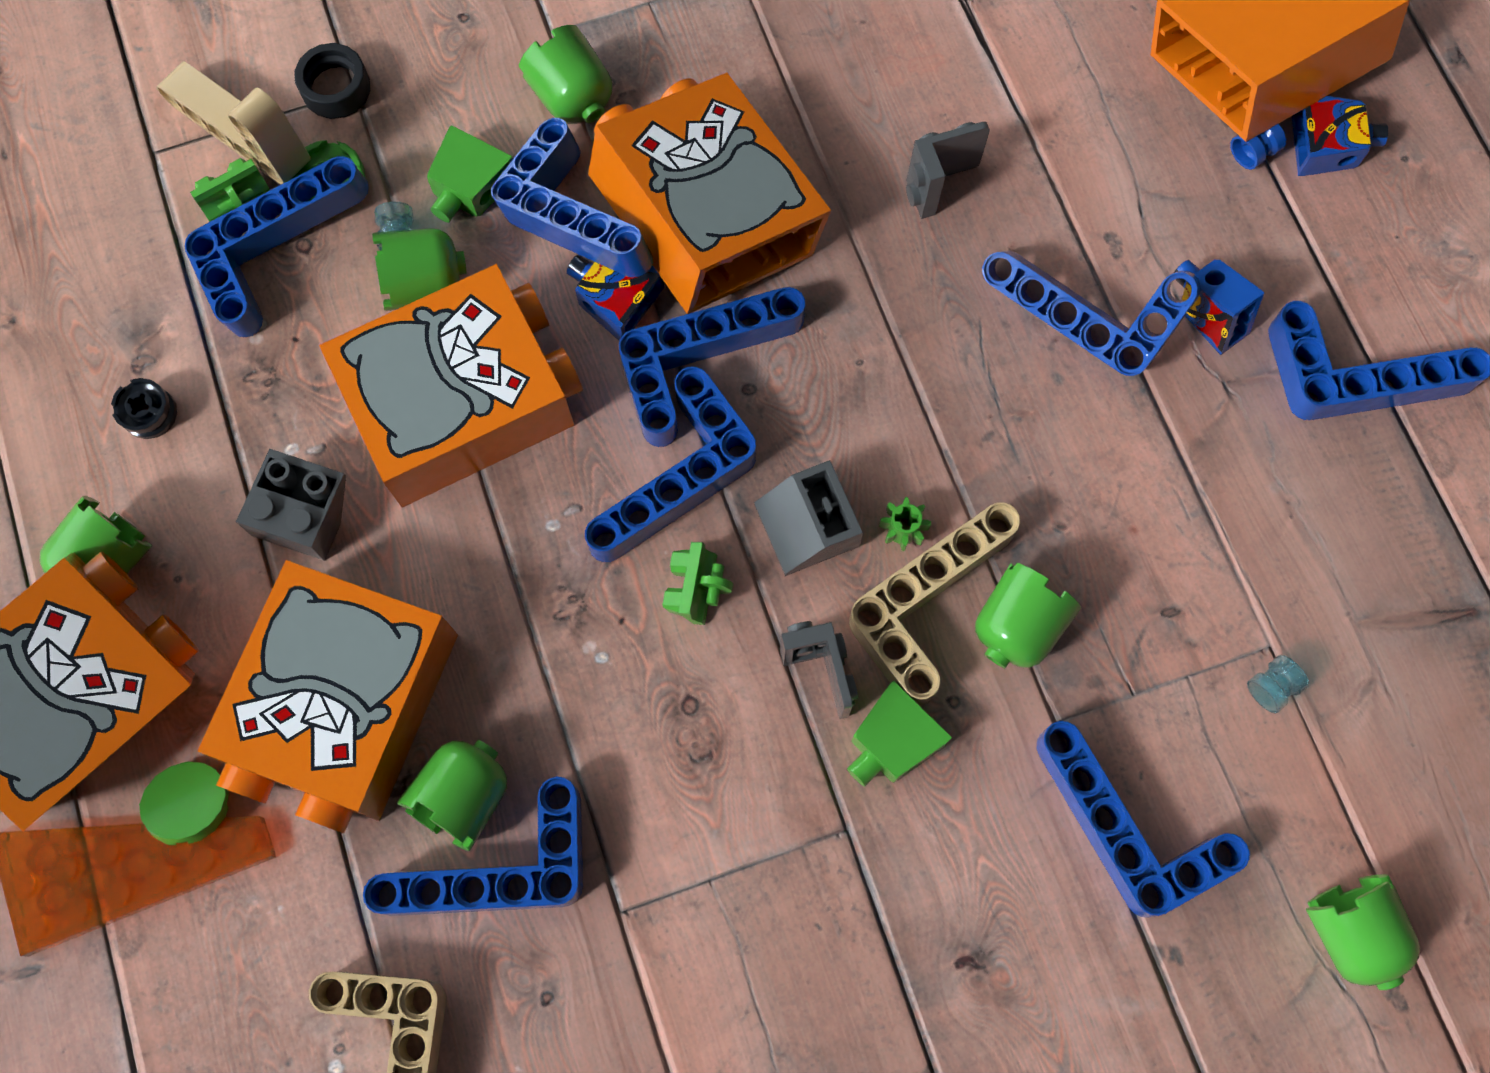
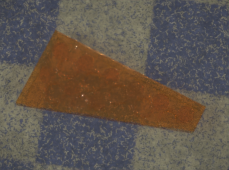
M261 816L224 818L217 829L201 841L188 844L186 841L176 843L177 845H167L157 840L150 834L143 823L30 830L24 832H0V879L20 956L29 957L276 858L265 818Z

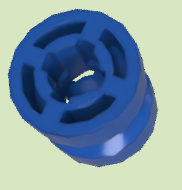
M1277 124L1247 142L1239 135H1236L1230 142V148L1235 160L1245 169L1252 170L1265 161L1266 156H1273L1284 149L1286 137L1281 126Z

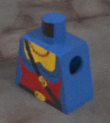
M1326 96L1291 116L1298 176L1356 168L1368 154L1371 146H1384L1388 139L1387 124L1368 123L1366 104L1359 100Z
M576 255L567 268V275L579 281L575 289L578 304L619 341L626 332L637 326L665 288L664 281L654 266H651L650 270L645 274L632 278L596 262L592 263L581 255Z
M1186 260L1178 266L1174 273L1178 271L1192 272L1199 278L1201 283V293L1185 317L1212 347L1222 355L1250 334L1264 292L1221 260H1213L1201 270L1190 260ZM1182 278L1175 279L1185 288L1181 301L1187 300L1192 291L1190 283Z

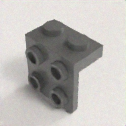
M968 122L954 130L940 134L936 132L928 133L915 140L906 179V193L910 205L917 207L921 219L936 215L946 176L979 166L990 132L987 122L976 124Z
M805 621L787 627L788 632L781 634L780 642L783 666L824 657L839 719L848 718L852 707L855 706V699H858V693L853 675H845L844 658H847V650L842 633L834 634L832 622L813 626L811 621Z

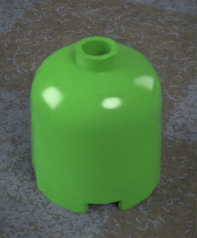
M576 25L557 27L551 31L554 38L548 40L542 46L535 41L527 49L520 60L519 68L523 72L525 81L555 118H561L567 124H579L585 121L592 123L605 112L604 107L612 95L611 76L585 35Z
M429 228L372 233L373 243L382 244V250L377 251L375 260L381 294L390 295V299H385L383 302L385 311L397 310L460 281L459 275L467 274L464 251H456L453 240L440 229Z
M82 496L43 545L39 561L43 572L46 573L60 560L73 552L87 564L102 551L128 574L150 550L152 544L147 541L142 542L145 535L118 513L114 512L110 517H107L95 509L100 502L91 497Z
M1016 563L1015 566L1013 564L1009 565L975 622L977 637L988 648L984 655L1004 669L1009 663L1020 668H1031L1040 664L1081 610L1079 602L1068 592L1064 591L1061 597L1045 587L1049 581L1047 577L1020 563Z
M477 740L474 745L464 741H451L443 744L435 751L403 793L397 804L406 808L405 812L435 834H438L442 828L455 838L452 844L470 851L507 789V777L504 769L495 761L498 752L480 740Z
M1376 874L1361 877L1359 881L1362 887L1343 893L1341 886L1337 885L1307 902L1309 908H1306V911L1336 969L1344 979L1350 983L1363 986L1376 985L1378 990L1392 989L1405 981L1403 975L1408 973L1417 963L1421 949L1415 931L1389 875Z

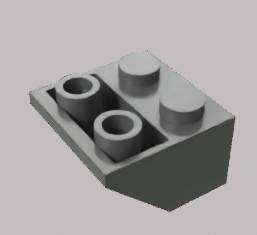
M269 448L236 523L253 537L325 561L341 525L346 475L342 472Z
M830 460L791 475L754 502L785 576L860 547L863 532Z

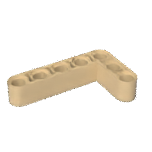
M182 61L157 86L159 93L174 108L247 161L252 159L259 170L280 185L291 180L311 160L309 153L279 105L258 87L240 101L185 61Z
M999 502L990 505L860 597L853 605L849 619V626L853 635L890 683L894 680L919 706L926 705L933 699L940 686V676L937 669L900 622L1012 541L1020 525V515L1010 504ZM992 519L1002 520L1006 523L1008 531L999 533L993 530L989 521ZM957 543H971L976 549V554L972 556L962 554L957 548ZM929 564L938 565L942 568L944 577L940 579L930 578L925 573L924 567ZM897 587L906 588L911 593L912 600L905 603L898 602L893 598L891 591ZM864 610L873 611L878 615L880 622L875 626L863 625L858 619V614ZM888 643L899 644L903 648L905 656L899 660L890 659L885 655L883 646ZM912 676H922L928 681L930 690L926 693H916L910 688L908 679Z
M324 972L311 983L309 1000L312 1006L319 1012L394 1020L387 1073H437L446 1007V993L439 983L427 979L349 972ZM338 980L343 987V996L337 1004L332 1005L328 1001L326 991L332 981ZM377 984H382L387 991L386 1003L380 1009H376L370 1002L371 990ZM423 987L430 992L432 1002L426 1012L419 1013L413 1005V997L417 990ZM413 1034H418L425 1042L424 1054L418 1060L411 1058L406 1048L408 1039Z

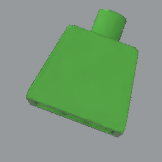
M451 125L427 175L432 192L438 197L430 208L431 212L437 218L447 223L452 220L458 209L475 217L481 216L494 202L491 188L513 160V157Z
M893 680L854 734L851 742L862 754L847 768V771L863 787L880 771L891 782L895 783L943 749L952 737Z

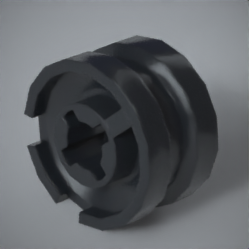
M137 378L130 380L131 383L124 388L121 386L118 388L111 402L114 409L112 416L117 424L137 438H157L168 432L175 423L177 404L173 397L154 381ZM147 404L149 406L147 411L144 409L140 411L143 405Z

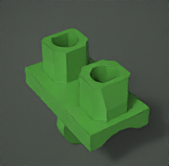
M239 158L230 163L227 169L228 172L214 179V177L206 176L195 182L196 189L190 193L209 222L270 191L252 159L245 161Z
M691 542L690 550L672 552L671 572L675 576L685 577L683 589L667 588L662 604L663 608L670 613L683 616L691 623L697 625H705L708 605L718 606L719 595L729 594L733 590V582L723 578L725 566L716 564L718 555L706 550L704 543Z

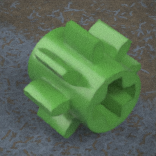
M905 497L903 504L897 507L889 502L886 511L891 518L883 517L879 522V527L888 529L885 543L888 544L894 541L900 544L902 551H905L907 544L912 541L921 546L924 537L920 531H927L931 526V521L922 520L925 505L916 507L910 504L908 497ZM900 519H908V526H911L909 530L902 529Z

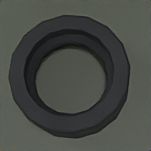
M327 43L309 49L299 59L294 70L295 84L306 106L321 117L329 119L345 118L357 112L366 103L371 91L370 78L358 53L346 45ZM342 67L353 72L352 82L343 91L336 94L322 95L315 93L312 89L314 80L322 72L330 68Z

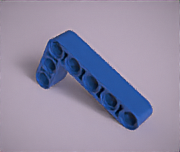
M551 118L544 121L491 188V195L501 212L512 225L618 273L632 278L645 274L653 264V256L637 227L555 192L556 188L578 161L581 150L566 121L561 118Z
M345 156L331 158L195 229L186 238L185 252L214 315L235 335L239 337L253 336L260 330L263 323L261 310L240 265L360 203L367 196L369 190L368 181L350 158ZM242 310L241 314L235 318L236 314Z
M1013 251L993 253L985 259L982 266L983 277L989 285L1126 376L1140 374L1152 363L1201 293V283L1194 273L1189 271L1175 272L1163 280L1132 326L1128 328ZM1000 258L1007 259L1012 267L1011 275L1006 280L1001 279L995 271L996 263ZM1182 278L1190 283L1192 291L1187 300L1179 301L1171 295L1170 286L1175 279ZM1031 280L1039 281L1044 287V295L1040 301L1032 300L1028 296L1027 286ZM1063 302L1072 303L1077 310V316L1072 323L1065 322L1060 318L1059 307ZM1151 313H1160L1166 318L1167 328L1164 333L1155 334L1148 329L1146 323ZM1095 324H1102L1108 328L1110 332L1108 343L1098 344L1092 339L1091 329ZM1135 346L1142 351L1143 362L1141 365L1131 366L1125 362L1123 352L1126 347Z
M783 287L626 332L620 338L619 352L642 433L646 441L656 447H665L676 439L678 433L676 413L663 371L797 333L803 327L805 318V298L802 293L795 288ZM788 307L794 309L796 313L783 315L779 310ZM746 318H754L759 323L754 326H747L742 321ZM710 328L722 331L719 335L712 337L704 334ZM678 338L684 341L679 347L667 345V342L672 339ZM635 349H643L647 352L640 358L629 356ZM648 383L658 386L651 393L639 391L641 386ZM658 418L666 419L669 422L662 429H655L649 426L653 420Z
M1303 301L1287 303L1271 322L1268 329L1269 339L1289 407L1295 416L1303 420L1323 419L1462 396L1470 393L1490 376V355L1480 348L1471 347L1333 370L1316 313L1308 303ZM1287 321L1295 324L1297 329L1289 326ZM1297 356L1304 358L1308 365L1301 363ZM1424 374L1428 375L1433 382L1429 381ZM1385 380L1390 381L1395 389L1390 387ZM1346 386L1352 387L1356 391L1357 395H1354L1350 391H1348ZM1307 392L1315 394L1319 402L1312 400Z
M696 366L682 369L675 378V393L680 409L705 441L706 445L588 523L585 529V540L592 556L596 560L601 562L617 560L754 467L756 462V440L753 434L703 369ZM689 386H698L703 389L697 395H688L683 392ZM714 415L725 419V422L719 426H711L705 421ZM734 446H743L748 450V453L742 457H734L728 451ZM703 467L712 468L716 472L709 479H701L695 475ZM669 489H677L683 493L676 501H666L662 498L663 493ZM636 511H645L649 514L648 519L641 524H634L628 520L630 515ZM602 533H611L615 536L614 541L608 546L601 547L595 544L596 538Z
M1058 721L1052 723L1039 735L1036 749L1041 760L1125 903L1134 914L1146 918L1166 914L1235 875L1247 866L1250 851L1246 842L1241 837L1230 833L1207 839L1160 866L1078 728L1070 722ZM1056 733L1064 736L1068 742L1067 753H1059L1051 747V734ZM1075 770L1082 771L1089 777L1090 788L1088 791H1081L1073 784L1072 774ZM1097 808H1103L1111 814L1113 825L1110 830H1105L1096 823L1095 812ZM1218 844L1226 846L1231 853V862L1228 866L1221 864L1216 857ZM1121 846H1126L1134 852L1136 859L1132 869L1123 867L1119 862L1118 851ZM1182 864L1189 866L1195 874V882L1192 887H1187L1180 881L1179 869ZM1145 885L1152 886L1158 893L1159 901L1154 909L1147 907L1142 900L1141 892Z
M563 777L549 778L540 787L538 792V865L382 873L369 879L364 886L363 900L365 905L374 913L401 916L556 908L574 904L580 898L583 889L582 807L580 793L571 781ZM559 788L568 789L570 791V801L567 806L558 810L552 809L549 802L551 794ZM559 831H568L571 836L569 848L563 853H553L550 847L552 836ZM558 875H569L572 881L569 894L562 898H555L551 893V882ZM515 877H525L528 883L527 893L519 900H512L508 895L509 883ZM479 878L484 884V893L478 901L470 903L465 897V887L471 880ZM437 881L440 886V896L433 904L427 905L422 899V890L427 883ZM392 883L396 888V898L392 904L384 907L379 901V893L383 886Z

